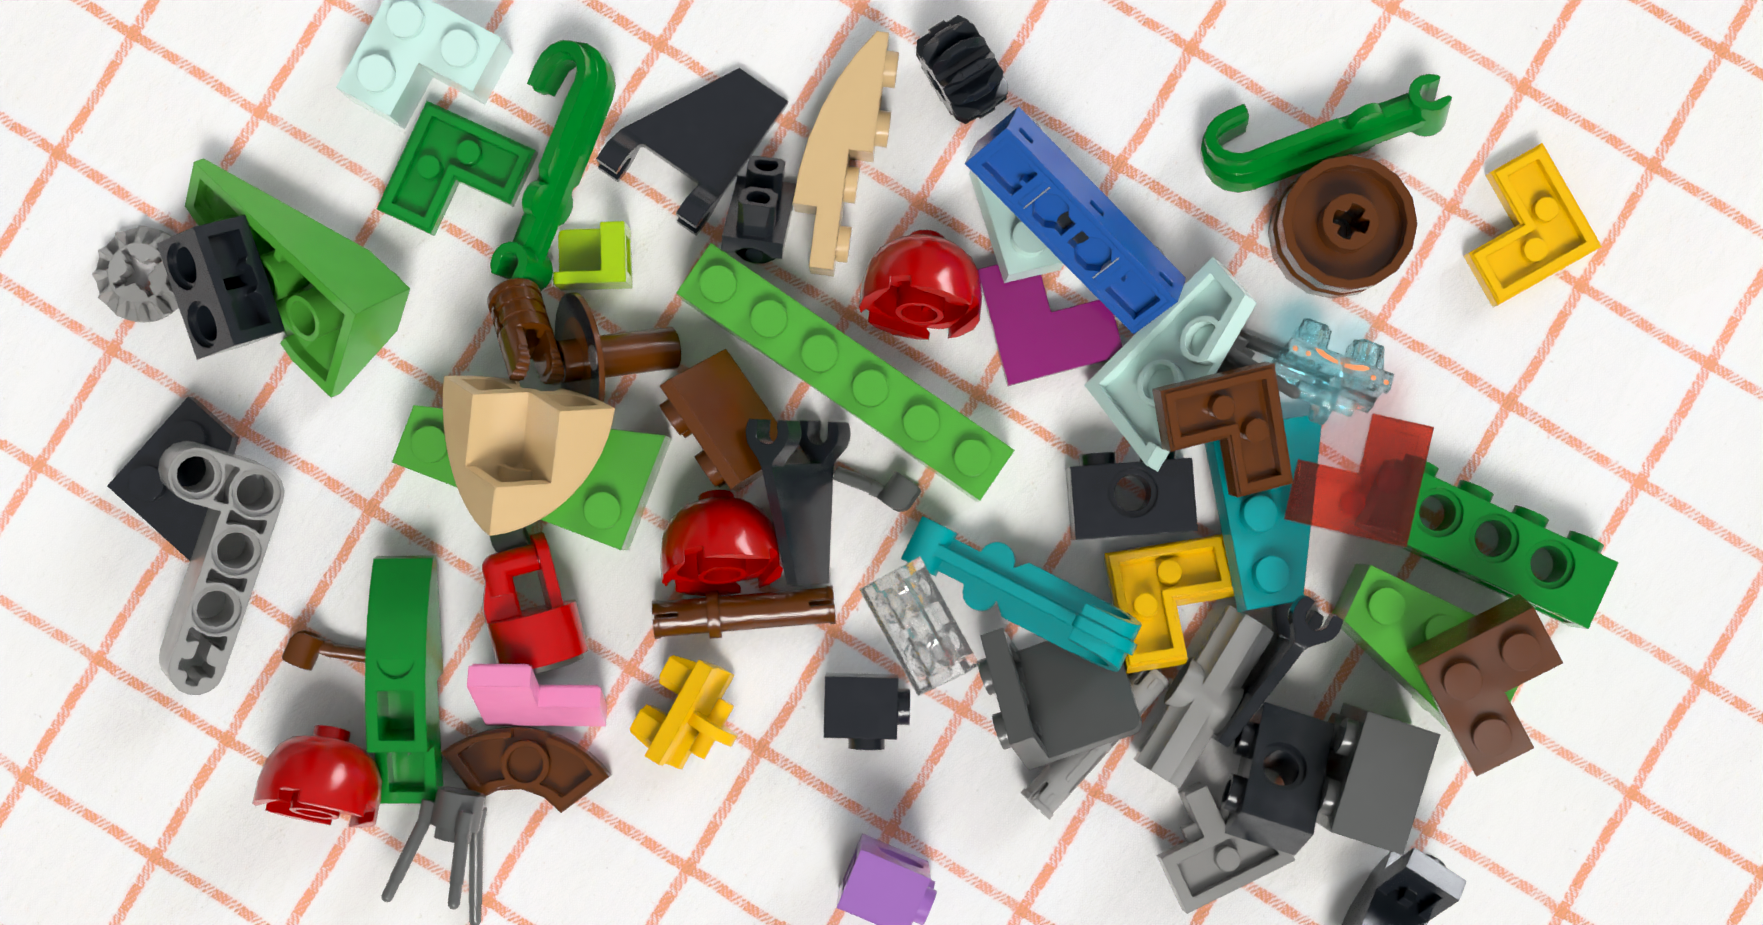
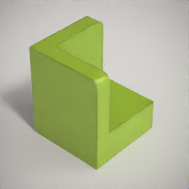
M625 221L600 222V229H567L559 232V272H553V285L561 291L632 289L631 229Z

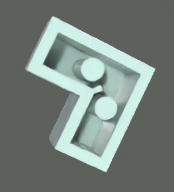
M383 0L336 88L356 104L405 129L432 78L485 105L513 52L498 35L432 0Z

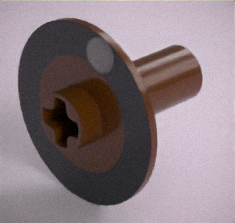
M572 292L566 293L561 298L555 319V341L565 374L563 381H560L561 388L604 402L605 378L669 370L679 367L681 362V345L679 336L673 327L599 335L594 315L582 295Z

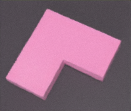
M472 664V666H468L467 688L485 725L606 726L607 704L602 689L598 685H539L529 664Z

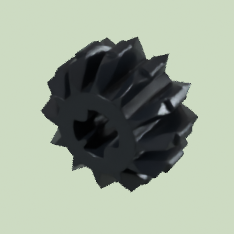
M957 15L947 22L943 20L928 29L929 32L917 40L916 56L922 65V70L930 81V85L934 88L950 115H953L956 120L967 124L976 118L981 119L996 110L995 107L1007 99L1008 83L1003 76L1004 71L995 59V54L990 50L985 38L979 34L975 25L970 23L968 19Z

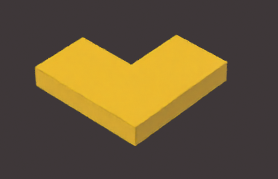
M1541 143L1485 175L1514 227L1463 255L1490 304L1492 307H1495L1602 246L1545 146Z
M1219 534L1104 553V564L1113 606L1130 614L1142 624L1134 640L1137 647L1133 655L1127 654L1124 660L1127 674L1186 664L1188 657L1177 606L1234 597L1223 535Z

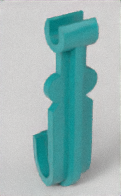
M924 516L921 517L901 559L935 577L938 572H941L963 583V599L970 608L977 611H987L997 603L1002 618L1095 665L1111 671H1119L1127 654L1133 655L1137 647L1134 640L1142 624L1130 614L1031 563L1015 567V554L1004 543H990L980 552L956 540V532Z

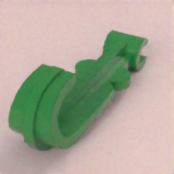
M560 40L544 50L534 65L527 84L532 86L534 91L541 95L548 94L555 97L568 73L575 67L577 70L575 80L566 96L539 163L538 179L531 182L523 194L522 209L524 214L512 242L503 243L496 248L490 262L492 274L508 280L515 278L531 280L539 286L540 291L545 289L552 279L553 266L547 256L558 226L564 224L572 212L573 198L571 194L581 181L610 109L616 88L614 72L606 56L588 43L571 40Z
M1435 74L1421 75L1413 80L1406 94L1378 104H1365L1349 115L1319 124L1254 150L1236 153L1224 149L1221 145L1246 132L1249 113L1245 104H1242L1219 114L1207 126L1200 150L1203 168L1211 182L1225 191L1236 193L1252 191L1307 171L1325 159L1347 156L1349 154H1360L1371 149L1376 144L1409 132L1418 136H1433L1439 133L1446 124L1452 97L1447 95L1435 101L1440 76Z

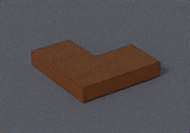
M1261 362L1152 389L1162 449L1172 452L1220 440L1229 495L1238 498L1293 484L1274 363Z

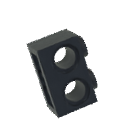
M246 215L195 226L157 243L197 360L247 346L285 331Z

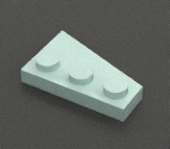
M1214 257L1183 286L1176 304L1140 329L1084 385L1145 465L1157 472L1170 451L1162 449L1152 389L1215 374L1257 304L1229 270Z

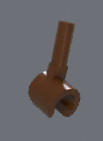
M302 630L295 633L289 639L282 659L293 666L312 671L319 654L329 658L365 663L366 648L334 643V641L325 640V638L312 631Z

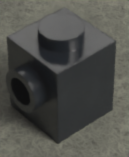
M826 673L823 738H848L849 749H885V739L897 740V725L910 724V689L898 688L899 677L896 674Z

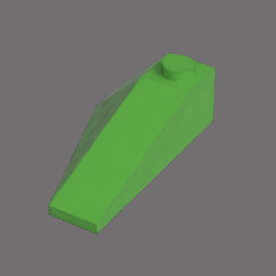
M204 158L193 163L185 208L198 226L246 215L285 328L284 332L287 335L281 341V346L290 359L331 398L339 395L398 331L410 288L368 249Z

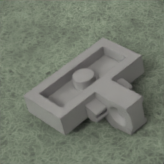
M1197 782L1178 792L1192 821L1180 827L1186 841L1156 855L1181 909L1187 914L1295 861L1294 856L1226 834L1225 828L1229 811L1217 808L1206 784L1202 785L1201 782Z

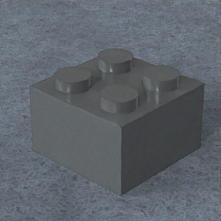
M1343 703L1340 714L1333 712L1328 722L1335 724L1316 823L1332 833L1403 855L1441 734Z

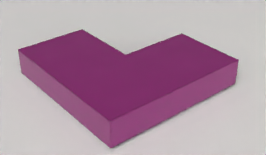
M998 264L978 269L981 290L1007 387L1110 360L1122 348L1114 314L1100 300L1051 312L1041 275L1004 283Z

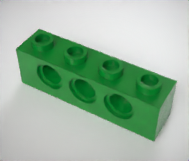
M1405 454L1402 461L1393 459L1382 462L1353 525L1354 527L1507 598L1520 594L1537 612L1567 626L1589 629L1619 562L1601 554L1604 548L1601 542L1575 531H1569L1567 538L1546 529L1549 522L1548 518L1525 507L1515 505L1512 512L1496 506L1490 503L1494 494L1474 483L1460 480L1456 487L1436 478L1439 468L1418 457ZM1429 496L1438 499L1444 509L1443 521L1434 530L1427 528L1422 523L1419 515L1422 502ZM1484 522H1489L1495 527L1499 538L1496 549L1489 555L1483 554L1475 543L1476 531ZM1541 547L1550 553L1553 560V568L1550 575L1542 581L1537 579L1531 570V558Z

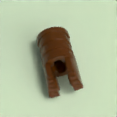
M524 278L506 280L495 286L487 297V305L509 379L515 381L524 380V377H527V371H529L530 359H533L536 372L539 373L538 378H540V382L550 385L559 384L560 381H563V376L565 375L564 367L539 286L535 282Z

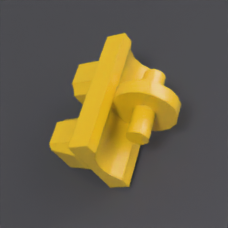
M675 655L670 656L659 675V683L678 694L669 713L667 714L655 706L646 704L639 711L630 727V732L648 747L645 757L661 766L665 763L677 769H683L691 753L705 759L715 741L732 747L738 735L724 724L734 705L722 699L735 675L721 666L699 659L697 662Z

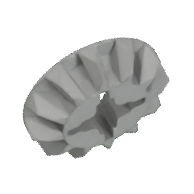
M139 225L134 229L115 232V237L105 247L98 250L99 260L92 276L97 282L100 293L98 298L116 316L134 322L146 323L163 319L179 308L157 247V243L172 237L168 233ZM130 255L146 265L154 262L157 263L154 266L155 269L148 274V279L151 283L149 287L153 295L137 283L124 284L127 282V278L134 273L131 265L133 261Z

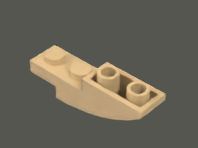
M876 31L849 62L821 107L807 141L798 172L793 206L795 212L816 215L809 262L811 274L834 277L836 262H848L852 227L841 226L844 202L853 204L856 202L860 168L849 166L850 160L873 162L875 146L887 148L891 111L880 110L883 87L895 88L899 52L888 51V32Z

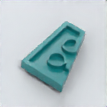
M1323 413L1283 419L1293 484L1237 498L1228 494L1220 440L1205 443L1237 612L1293 603L1298 597L1304 595Z

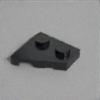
M188 396L107 487L190 561L208 508L187 502L171 492L160 479L158 472L159 460L166 449L182 441L197 442L235 454L239 437L196 398ZM193 456L181 462L177 469V479L181 486H193L202 480L206 471L204 459L199 456Z

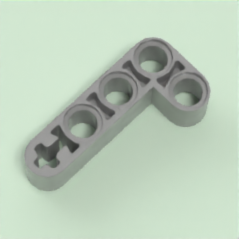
M182 441L171 445L161 456L158 467L160 479L178 497L187 502L207 507L208 510L160 648L159 663L161 670L179 691L188 695H201L214 689L224 676L283 503L285 490L279 476L255 460L197 442ZM193 456L202 457L206 465L205 475L202 480L193 486H181L177 479V469L181 462ZM253 474L261 475L264 482V491L261 497L253 503L241 504L237 497V489L240 482L247 476ZM234 532L242 533L245 540L242 553L230 561L219 560L217 547L221 539L227 534ZM212 591L224 592L225 605L220 613L210 618L198 616L197 606L201 597ZM191 627L203 633L200 634L199 640L189 631ZM205 635L213 636V639L210 640ZM197 652L204 659L202 666H191L186 673L179 665V662L182 658L192 659Z

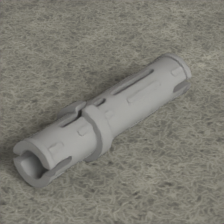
M1157 669L1130 673L1128 675L1140 716L1163 690L1171 685L1167 678ZM1119 740L1049 763L1032 783L1020 793L1050 820L1059 806Z

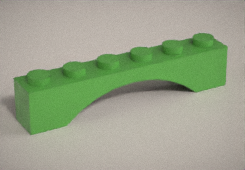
M712 243L707 247L676 292L682 301L835 402L976 502L981 501L1015 451L739 261L721 251L720 248Z

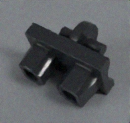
M755 155L749 157L746 176L737 175L722 234L721 251H735L743 260L754 264H765L776 258L782 259L793 211V199L796 183L784 182L786 161Z

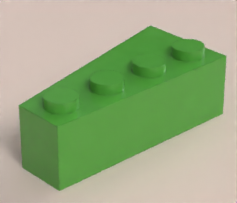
M414 405L392 463L457 487L451 470L445 441L443 408ZM610 429L602 454L586 480L561 506L540 520L613 548L629 550L672 438L665 435Z

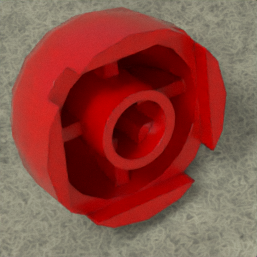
M917 230L910 235L899 237L880 247L866 268L862 281L859 309L861 313L865 309L869 311L868 322L872 326L892 335L916 340H929L930 333L927 328H949L948 339L960 337L974 330L980 321L982 304L980 276L972 257L957 244L945 239L942 234L936 231Z
M718 489L701 493L697 501L687 504L670 518L663 533L660 554L661 579L665 586L671 580H675L676 592L706 596V591L718 590L719 596L741 593V586L737 581H746L758 577V586L762 588L781 577L783 563L773 522L762 508L745 499L735 498L731 491Z
M316 725L312 735L292 736L278 744L265 760L259 774L252 804L258 806L267 803L265 811L293 819L331 825L332 819H339L340 814L351 815L349 827H372L376 824L381 802L382 779L378 765L364 748L349 743L351 732L338 727Z

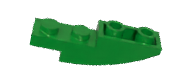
M376 556L373 558L365 649V721L367 753H375V762L378 765L382 779L380 804H421L422 799L435 800L437 787L444 786L437 679L443 674L436 556Z

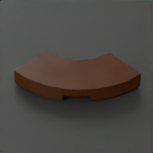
M501 727L482 731L464 738L442 751V755L467 789L483 793L486 796L499 790L522 789L544 797L560 813L612 775L601 761L578 743L562 735L532 727Z

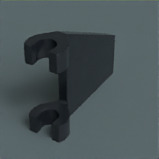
M738 68L620 129L606 143L596 159L600 163L598 169L619 182L631 166L641 147L646 148L698 184L676 212V215L679 217L677 223L697 236L709 220L724 193L749 160V157L752 156L785 110L788 101Z
M749 419L746 426V439L761 465L787 585L829 583L833 469L836 460L849 444L851 436L849 423L828 422V437L823 443L820 438L821 421L777 420L778 433L777 438L773 442L769 433L771 420ZM798 445H800L810 463H786V461Z
M1301 595L1293 603L1273 606L1271 612L1273 638L1243 683V697L1226 726L1218 734H1213L1211 738L1228 748L1304 650L1335 638L1342 628L1343 619L1330 613L1321 627L1324 616L1317 611L1311 610L1306 618L1307 611L1315 601L1305 595Z

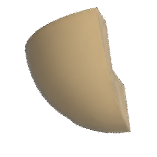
M444 376L443 422L448 457L456 486L474 521L489 536L505 534L533 524L561 506L582 485L601 456L610 433L615 408L595 398L563 388L557 391H539L532 388H522L519 381L508 378Z

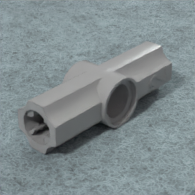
M1227 605L1195 659L1193 657L1189 658L1174 678L1164 698L1166 706L1150 729L1151 731L1139 747L1134 760L1166 781L1181 788L1211 736L1218 734L1236 711L1244 693L1242 685L1252 668L1259 661L1263 650L1269 644V640L1274 632L1249 615L1238 612L1236 608Z

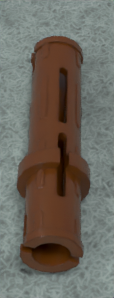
M833 585L825 588L719 596L717 590L706 591V597L667 601L652 600V615H654L652 621L655 639L666 636L709 633V638L713 639L722 638V632L823 623L836 624Z

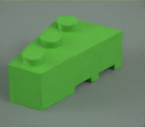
M1355 564L1332 614L1343 619L1341 629L1384 671H1387L1403 686L1424 710L1428 711L1448 730L1407 650L1476 615L1372 565ZM1518 686L1505 692L1510 703Z

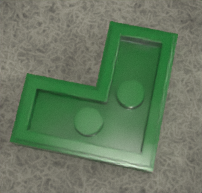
M426 101L376 209L435 236L459 183L514 207L538 156V152Z

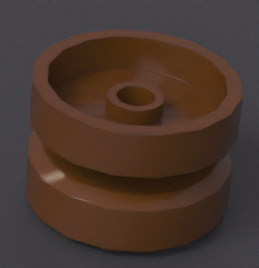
M1347 155L1323 160L1299 176L1296 181L1286 188L1273 207L1268 237L1272 258L1287 280L1308 294L1335 299L1359 294L1398 271L1413 249L1418 222L1413 197L1396 173L1376 160ZM1333 220H1338L1345 224L1347 228V237L1345 239L1337 234L1341 225L1333 223Z

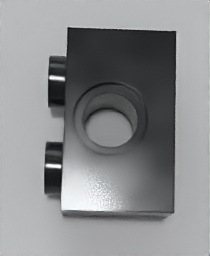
M1176 451L1169 452L1157 472L1145 465L1141 458L1140 462L1116 463L1115 452L1090 453L1079 455L1080 466L1065 469L1071 540L1198 531L1192 458L1176 459ZM1125 476L1137 478L1145 488V500L1134 511L1123 509L1115 498V487L1119 480Z
M1264 702L1252 720L1246 724L1234 740L1233 754L1241 756L1237 775L1232 773L1229 776L1222 795L1221 809L1229 811L1225 833L1296 855L1314 835L1335 724ZM1263 768L1277 772L1283 779L1284 785L1272 782L1266 776Z

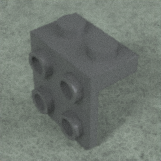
M1004 628L980 635L986 658L977 661L979 673L989 695L996 693L1001 711L992 714L998 740L1004 750L1012 747L1028 770L1135 735L1140 731L1142 720L1124 662L1120 670L1115 672L1095 665L1050 641L1018 650Z

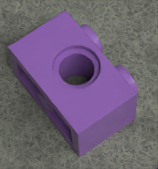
M862 833L839 887L837 908L876 925H912L913 922L924 925L937 894V890H934L935 881L931 880L929 861Z

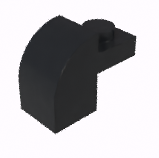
M1415 847L1403 856L1391 851L1370 873L1350 905L1342 925H1427L1431 919L1460 900L1467 881L1449 870L1440 859L1425 854Z

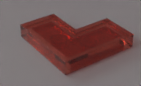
M1373 413L1370 417L1358 473L1298 459L1283 520L1406 548L1434 427Z

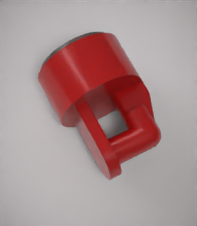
M544 533L531 534L529 545L487 556L482 563V572L485 580L482 610L496 663L529 664L534 674H538L583 659V653L588 651V646L575 599L562 600L551 552ZM537 571L545 605L521 610L513 577Z

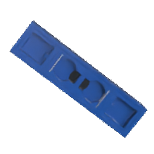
M1019 106L976 142L964 164L1133 334L1178 302L1186 277L1165 257L1164 252L1159 247L1153 245L1042 131L1040 125L1030 118Z

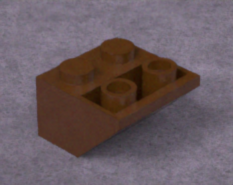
M727 349L716 353L660 385V388L668 398L659 405L661 410L680 436L683 435L684 438H687L691 434L694 435L703 449L694 457L715 487L721 488L727 483L731 490L739 492L763 475L761 465L747 443V422L749 419L771 420L769 433L771 440L774 442L778 433L777 421Z

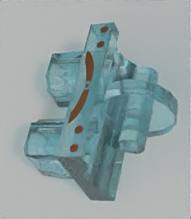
M1305 318L1294 330L1286 345L1271 361V363L1275 364L1276 374L1300 389L1301 395L1299 399L1311 403L1308 412V420L1323 425L1332 411L1347 417H1351L1355 409L1368 413L1373 408L1378 397L1382 393L1387 394L1391 390L1394 378L1393 373L1384 370V346L1366 339H1354L1346 348L1345 355L1328 349L1332 333L1328 325Z

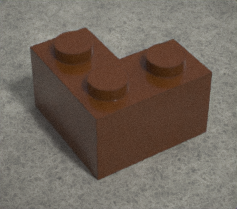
M1520 594L1407 650L1457 747L1476 777L1534 749L1505 692L1563 664V661L1535 608Z

